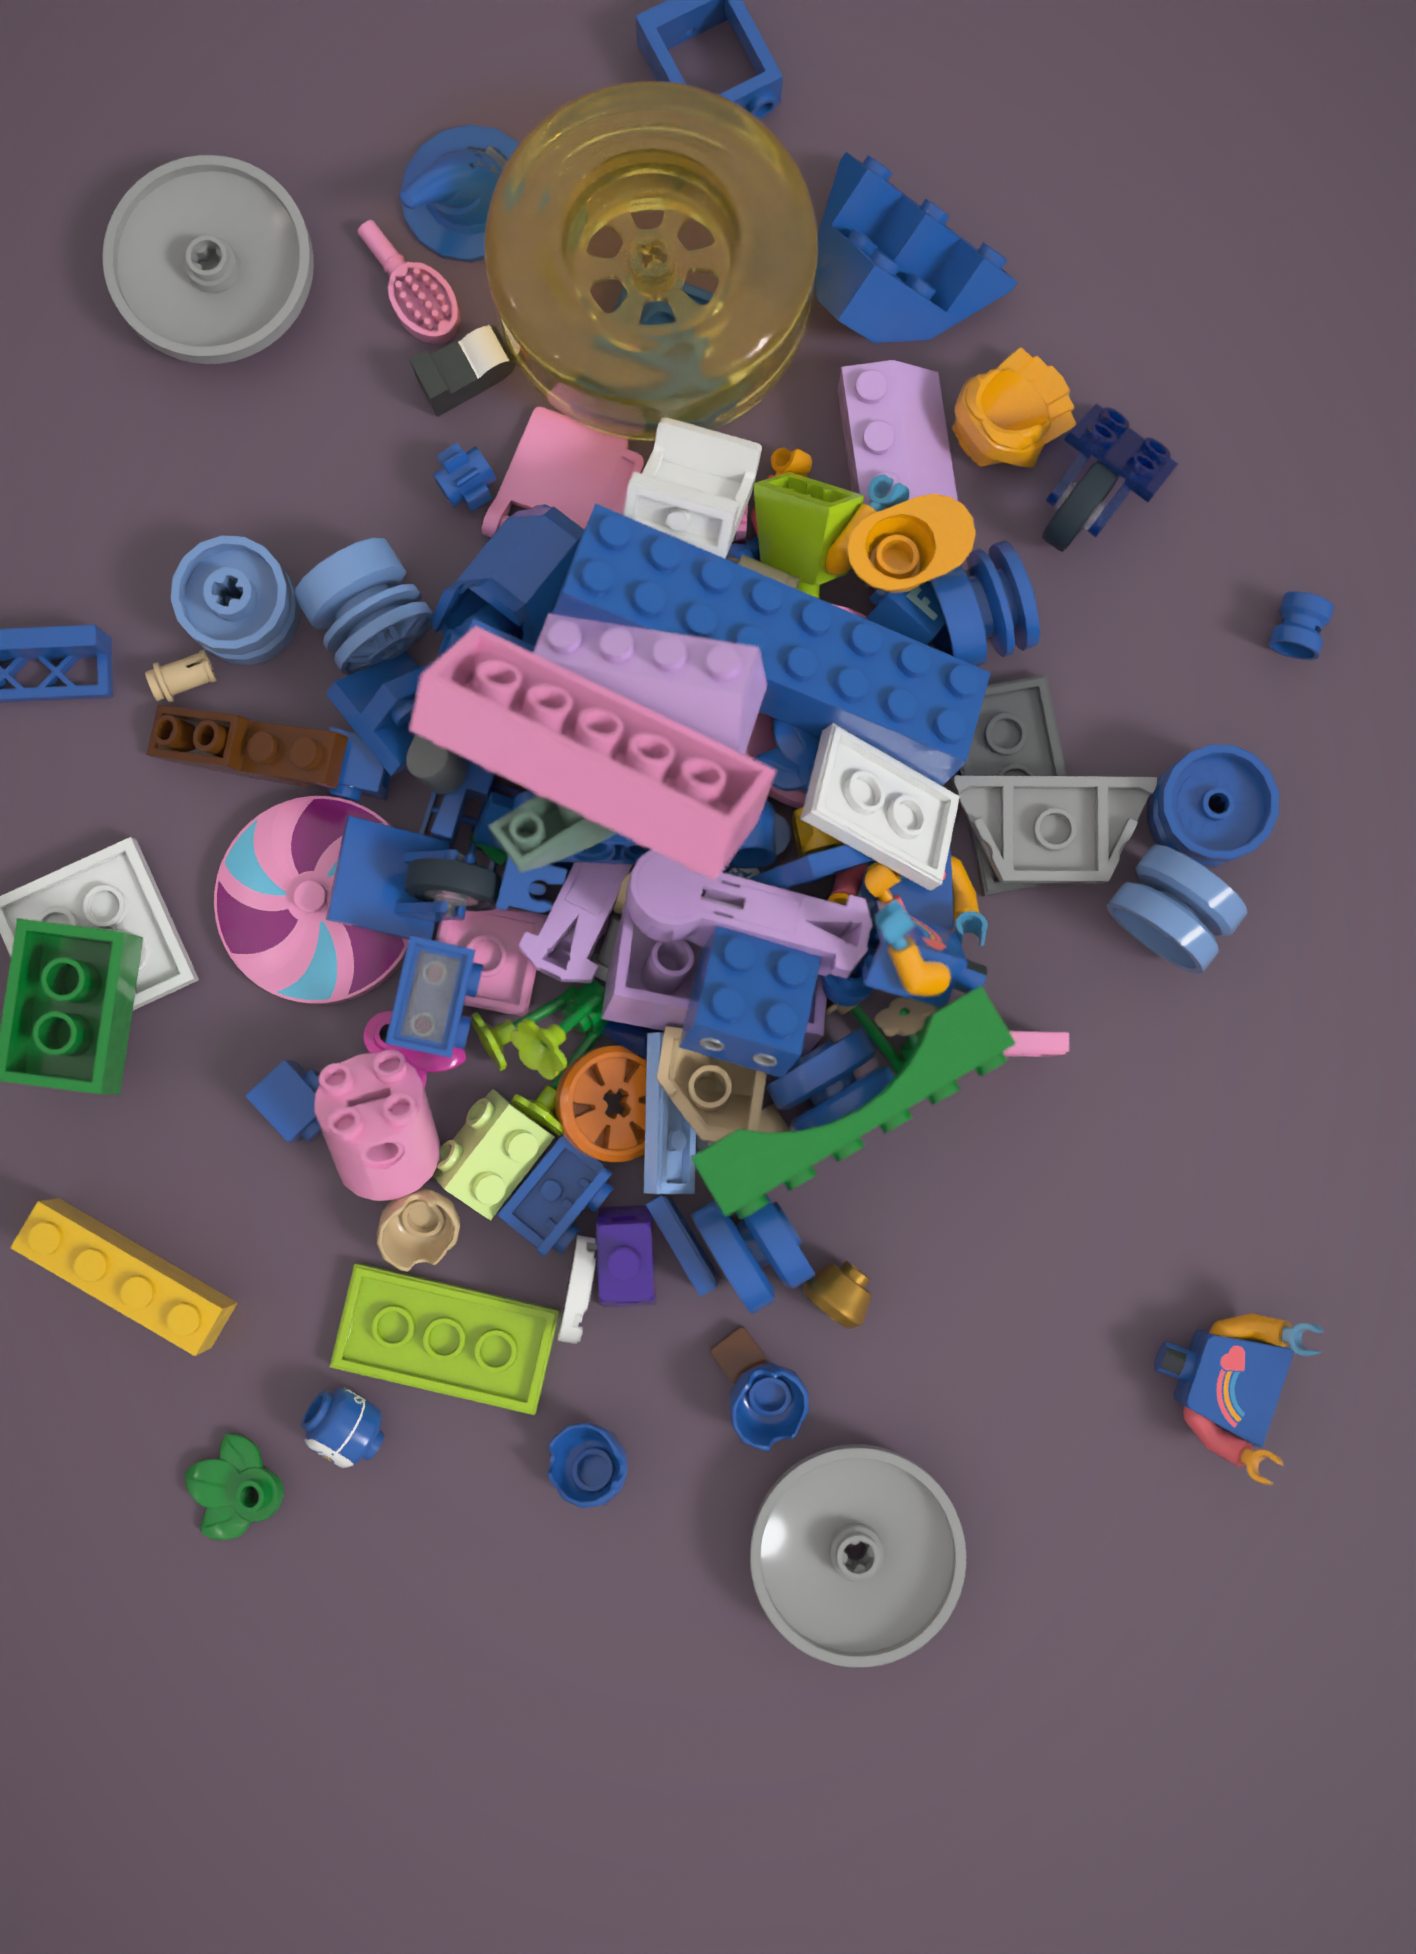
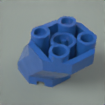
M546 504L537 505L529 510L515 512L505 520L456 582L444 590L431 617L434 632L437 633L441 630L443 637H445L450 629L454 630L465 622L476 619L536 647L547 616L553 612L584 529L557 508Z

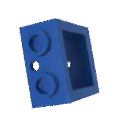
M666 0L635 16L637 45L692 147L705 140L707 142H715L726 136L733 126L749 118L753 120L761 119L770 114L777 104L781 103L783 75L742 0ZM729 20L758 75L697 105L668 50Z

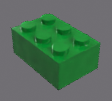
M17 918L0 1027L1 1082L94 1094L121 1093L144 937L120 931Z

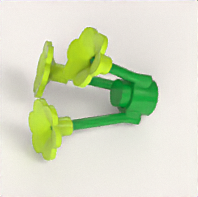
M595 980L592 983H585L579 989L570 986L559 997L513 1022L508 1019L492 1027L483 1021L478 1012L471 1015V1023L479 1035L485 1051L492 1058L499 1071L506 1069L507 1066L503 1055L504 1045L512 1041L514 1046L519 1049V1057L525 1066L531 1070H538L544 1078L549 1080L558 1076L551 1087L545 1086L536 1100L525 1099L515 1094L510 1101L531 1119L558 1136L563 1135L564 1131L562 1124L556 1119L553 1111L555 1110L556 1089L561 1076L577 1057L591 1050L596 1041L611 1028L607 1020L601 1019L605 988ZM565 1007L562 1010V1015L565 1019L558 1025L551 1024L544 1029L539 1028L535 1024L539 1020ZM572 1028L580 1034H584L588 1030V1034L567 1063L564 1054L558 1048L565 1041V1034Z

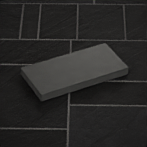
M1047 674L987 685L967 762L958 770L959 776H1067ZM968 820L983 897L1055 884L1000 883Z

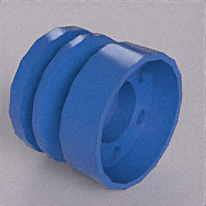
M1004 540L992 544L989 548V554L980 548L973 550L969 555V577L960 565L947 574L929 580L939 600L946 621L945 625L932 639L935 649L972 665L979 666L987 660V638L997 654L1002 657L1011 655L1014 652L1015 645L1024 651L1035 647L1039 643L1040 625L1034 590L1023 563L1011 543Z

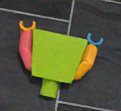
M785 447L779 448L771 456V465L776 474L754 483L755 505L751 512V521L758 536L760 562L786 572L790 576L799 577L798 590L819 599L820 584L844 576L851 569L847 545L850 533L859 521L875 512L907 501L910 496L909 489L900 482L892 487L894 480L887 475L875 476L868 486V494L871 501L866 505L864 504V495L806 477L812 467V458L808 453L798 448L793 451Z

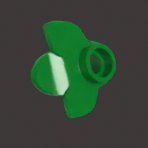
M226 1433L220 1447V1459L199 1461L190 1466L184 1474L186 1488L190 1496L199 1505L207 1507L201 1521L200 1532L204 1536L215 1540H230L240 1537L252 1522L269 1519L278 1511L284 1497V1487L281 1479L274 1472L264 1468L258 1446L249 1438L235 1433ZM251 1486L258 1491L259 1500L257 1504L252 1499Z

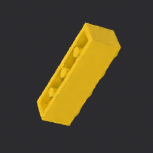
M60 1198L38 1201L10 1247L194 1356L212 1348L238 1302Z

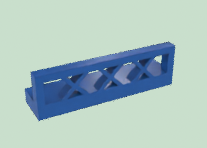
M97 625L0 629V662H11L6 669L0 665V703L113 698L111 636ZM97 658L98 685L77 686L65 674L79 659ZM63 659L57 667L50 661ZM28 661H41L52 671L36 688H25L14 678ZM60 679L67 685L54 687ZM8 682H10L15 687V689L3 688L8 684Z

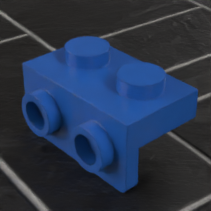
M562 1135L497 1216L538 1248L536 1251L541 1256L545 1257L552 1248L561 1254L581 1230L573 1222L584 1208L588 1207L595 1213L614 1189V1187L606 1182L614 1172L601 1161L585 1156L577 1151Z

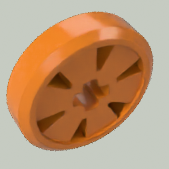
M625 1046L599 1047L583 1053L566 1068L556 1089L555 1114L556 1119L562 1124L564 1137L577 1151L590 1158L605 1162H625L645 1154L646 1054ZM619 1091L622 1094L619 1104L624 1110L621 1115L619 1113H611L608 1117L605 1114L608 1104L603 1100V1097L606 1093L608 1095H616Z

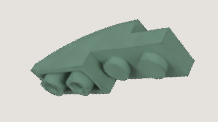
M539 795L489 825L490 831L520 873L569 857L618 833L600 823L584 818L581 814L549 798Z

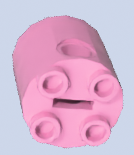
M390 1049L380 1053L359 1054L341 1063L330 1064L321 1071L319 1075L320 1086L315 1093L314 1112L343 1184L357 1196L374 1201L400 1199L421 1188L433 1176L440 1161V1140L423 1083L415 1068L406 1062L403 1054Z

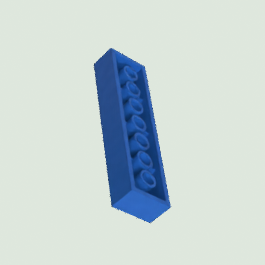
M596 503L582 533L552 612L555 615L759 647L767 682V688L759 712L821 737L822 730L834 723L941 786L967 762L991 673Z

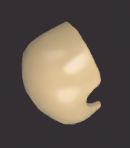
M419 1188L409 1195L388 1202L382 1210L377 1231V1245L383 1259L399 1270L406 1272L417 1263L428 1262L432 1265L438 1264L458 1240L460 1218L453 1202L448 1197L427 1188Z

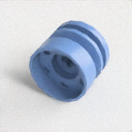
M385 538L366 539L337 551L308 572L295 588L294 598L310 624L317 630L329 629L324 635L323 644L329 652L335 654L334 662L346 676L399 656L424 637L432 627V610L425 602H420L422 594L414 584H402L407 571Z

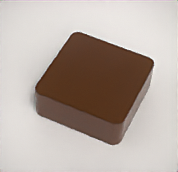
M744 1326L736 1328L710 1349L711 1355L733 1384L736 1383L743 1372L766 1361L765 1354Z

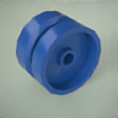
M1210 744L1189 752L1181 760L1170 766L1157 779V786L1147 800V823L1155 843L1185 854L1206 868H1215L1253 852L1270 836L1279 816V790L1271 770L1255 754L1235 745Z
M864 1026L837 1042L834 1043L831 1039L799 1058L783 1078H776L765 1085V1089L777 1109L789 1110L810 1098L813 1105L793 1118L789 1126L791 1131H799L827 1124L855 1111L877 1095L894 1075L889 1067H876L856 1079L853 1071L870 1061L877 1051L875 1044Z
M766 1193L764 1195L769 1203L743 1218L744 1220L737 1225L730 1215L725 1217L715 1200L691 1214L694 1223L716 1261L751 1315L775 1301V1289L762 1268L771 1264L782 1283L791 1289L798 1287L816 1275L798 1246L802 1243L798 1234L778 1202L772 1203Z

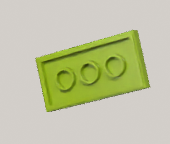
M357 1262L353 1267L330 1368L535 1415L561 1309Z

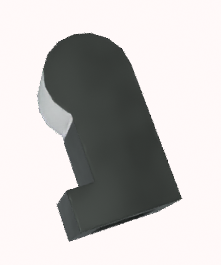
M494 325L475 329L461 341H455L432 354L425 350L409 358L415 376L437 417L506 379L516 368L514 358L497 327Z

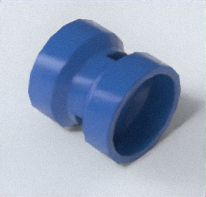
M1299 591L1285 593L1279 607V613L1282 616L1280 622L1282 624L1272 629L1268 646L1275 652L1287 657L1301 660L1317 659L1324 642L1319 633L1331 621L1335 608L1333 603L1311 593Z

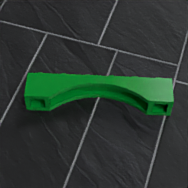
M979 986L926 1017L918 1041L900 1071L877 1095L855 1111L827 1124L799 1131L764 1133L737 1129L691 1156V1159L725 1217L736 1212L738 1217L743 1219L769 1203L764 1195L766 1192L782 1183L785 1184L789 1191L814 1177L817 1173L812 1166L813 1164L830 1154L838 1162L864 1147L865 1144L860 1136L877 1126H880L885 1134L911 1119L913 1116L908 1108L927 1097L931 1105H934L960 1089L956 1079L975 1069L978 1076L981 1077L1004 1064L1008 1059L1003 1051L1015 1045L1016 1042L983 987Z

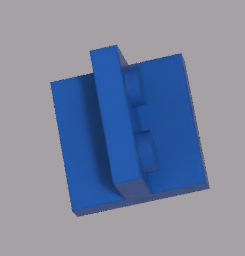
M407 651L395 658L379 662L334 681L326 692L328 698L390 776L408 768L406 756L416 734L410 731L421 674L436 662L434 661L419 668Z

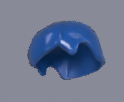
M774 1363L760 1364L743 1372L729 1394V1417L733 1429L743 1443L761 1451H769L775 1442L782 1439H794L809 1411V1393L797 1373Z
M585 1422L567 1425L551 1439L548 1445L550 1464L547 1476L564 1501L580 1508L606 1505L624 1487L628 1474V1457L625 1448L614 1432L594 1423Z

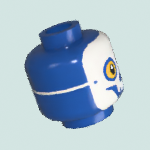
M345 1387L336 1388L330 1393L325 1390L320 1392L309 1405L301 1422V1428L306 1430V1445L312 1451L341 1468L353 1466L362 1458L366 1461L370 1460L377 1453L384 1439V1432L380 1430L382 1422L381 1410Z

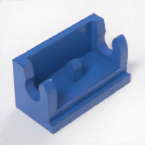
M508 856L496 908L508 910L512 906L539 913L551 910L553 906L552 901L546 898L539 899L533 895H543L546 892L544 885L534 883V881L543 880L547 884H564L568 869L548 864L520 873Z

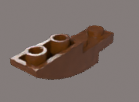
M158 705L146 755L179 764L302 787H307L309 784L337 788L348 737L335 731L257 722L239 715Z

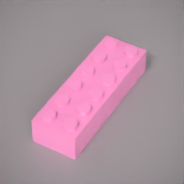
M474 626L421 674L410 731L431 740L435 745L449 749L476 762L490 772L498 773L532 790L541 797L549 798L581 814L592 822L600 823L632 839L640 846L653 849L683 864L689 870L701 873L714 880L718 878L757 824L776 770L478 626Z

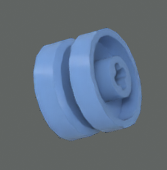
M221 535L200 542L182 558L172 577L171 603L177 621L209 654L229 664L252 666L273 659L290 645L300 625L301 608L294 598L295 583L264 546L246 537Z
M1155 844L1148 849L1135 867L1140 884L1135 882L1122 884L1106 905L1108 912L1131 936L1160 957L1186 971L1195 974L1203 973L1219 952L1218 944L1213 935L1223 937L1232 935L1248 914L1247 907L1236 892L1206 867L1174 849Z

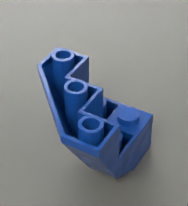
M846 151L839 162L813 247L816 299L838 321L873 343L931 340L1013 290L1018 281L1002 269L1008 261L1004 256L985 242L977 249L945 225L950 218L946 212L927 198H925L921 206L888 182L893 172L869 154L862 163Z

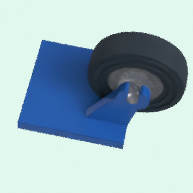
M348 816L345 821L326 920L407 940L410 939V935L431 940L434 923L464 920L465 911H491L497 909L496 905L502 878L490 870L474 865L476 857L473 854L464 855L458 853L457 850H449L450 842Z

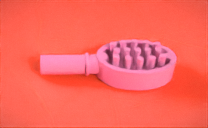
M373 220L364 222L359 227L357 233L382 264L383 270L390 275L388 284L389 298L395 314L403 327L415 338L425 343L437 345L451 341L456 336L460 327V312L456 297L448 282L440 273L428 265L417 262H405L404 256L396 251Z

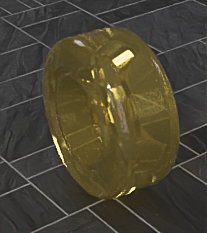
M634 81L614 84L577 97L556 109L526 135L507 161L493 191L486 219L484 256L488 284L504 341L518 368L534 389L557 410L587 428L626 440L655 442L657 427L661 418H671L715 430L745 414L776 386L795 358L807 330L812 309L818 262V229L811 197L797 164L777 136L757 117L729 99L699 87L666 81ZM643 210H665L662 224L658 228L652 229L638 228L630 213ZM690 219H694L711 231L715 242L711 246L688 251L681 244L677 235ZM603 226L609 227L623 240L621 249L613 258L595 257L586 252L590 238ZM690 273L713 274L719 279L717 289L708 304H697L682 290L683 284ZM613 279L618 280L624 286L628 295L616 311L605 313L595 302L589 291L595 284ZM655 301L667 302L676 319L675 322L660 325L639 324L644 305Z

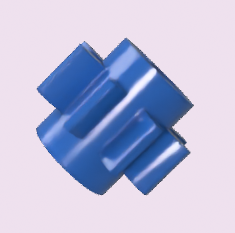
M456 442L436 455L442 468L434 472L432 476L453 508L464 501L470 510L474 511L492 499L487 486L497 479L488 462L476 446L465 452Z

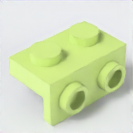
M492 1089L485 1098H481L471 1107L466 1117V1123L453 1140L445 1142L440 1147V1161L433 1173V1177L444 1190L491 1221L555 1137L543 1126L509 1103L500 1093Z

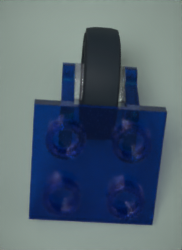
M1096 403L1064 438V441L1079 451L1080 454L1046 499L1058 511L1043 531L1042 538L1061 552L1069 547L1082 529L1096 538L1131 491L1146 502H1149L1178 463L1170 458L1169 450L1162 443L1153 438L1144 439L1129 428L1128 420L1120 412L1110 407L1102 408ZM1092 456L1097 458L1098 461L1089 468L1078 484L1075 483L1074 480ZM1120 475L1125 481L1106 506L1102 502L1112 490Z

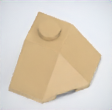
M665 1026L657 1081L701 1141L715 1143L737 1129L758 1132L767 1073L679 1048L683 1028Z

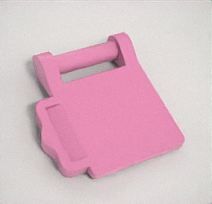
M536 407L532 412L500 490L484 517L482 534L492 538L505 520L510 517L508 514L512 504L528 510L543 504L555 507L583 529H585L595 503L623 515L628 483L634 472L642 474L644 459L639 453L628 449V440L623 436L552 410Z

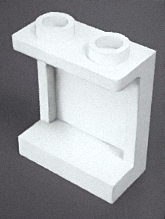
M662 417L657 427L654 449L642 474L634 472L628 483L623 515L726 559L754 488L762 446L756 442Z

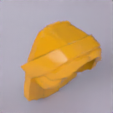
M1020 347L997 368L968 378L955 404L954 412L956 419L952 430L963 451L979 467L1002 462L1021 467H1034L1044 445L1072 429L1077 424L1071 413L1075 407L1069 398L1070 389L1064 378L1053 366H1047L1038 356L1031 357Z

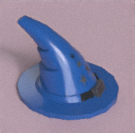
M466 125L443 130L420 146L405 169L399 198L402 202L406 224L421 245L444 259L470 263L496 257L521 239L534 220L539 198V188L534 164L519 142L495 128Z

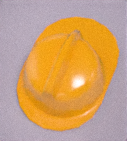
M939 494L918 496L885 510L875 512L860 520L851 531L847 545L849 564L857 576L871 587L891 593L908 592L924 582L947 574L964 562L972 551L976 536L973 517L962 503L950 496Z

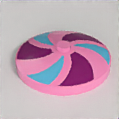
M307 796L277 804L259 814L239 832L226 851L219 867L214 890V911L218 932L223 945L236 966L251 981L269 993L281 998L308 1004H333L355 999L367 994L388 980L405 960L409 940L326 920L346 817L352 816L393 827L375 812L353 801L330 796Z

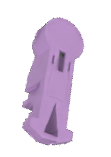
M653 849L638 859L631 872L626 889V906L631 919L638 929L651 939L661 942H675L685 939L704 947L718 925L820 956L818 974L823 976L831 973V975L847 978L867 953L869 934L873 927L866 899L849 895L845 905H840L723 872L714 880L701 873L689 870L683 864Z
M574 862L539 935L537 936L525 931L518 945L519 950L537 971H541V973L561 982L592 983L598 970V965L590 961L598 940L602 934L605 935L607 932L610 913L615 905L622 881L626 874L632 872L635 864Z

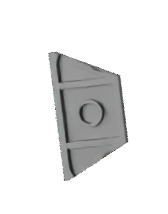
M954 776L952 778V788L955 794L960 796L959 802L1000 883L1105 884L1109 882L1120 860V854L1126 842L1130 840L1138 824L1137 820L1149 796L1153 794L1157 786V777Z

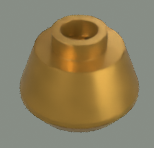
M846 1260L841 1267L831 1262L817 1270L814 1277L804 1282V1294L837 1323L847 1329L859 1327L864 1323L872 1298V1294L865 1287L871 1279Z

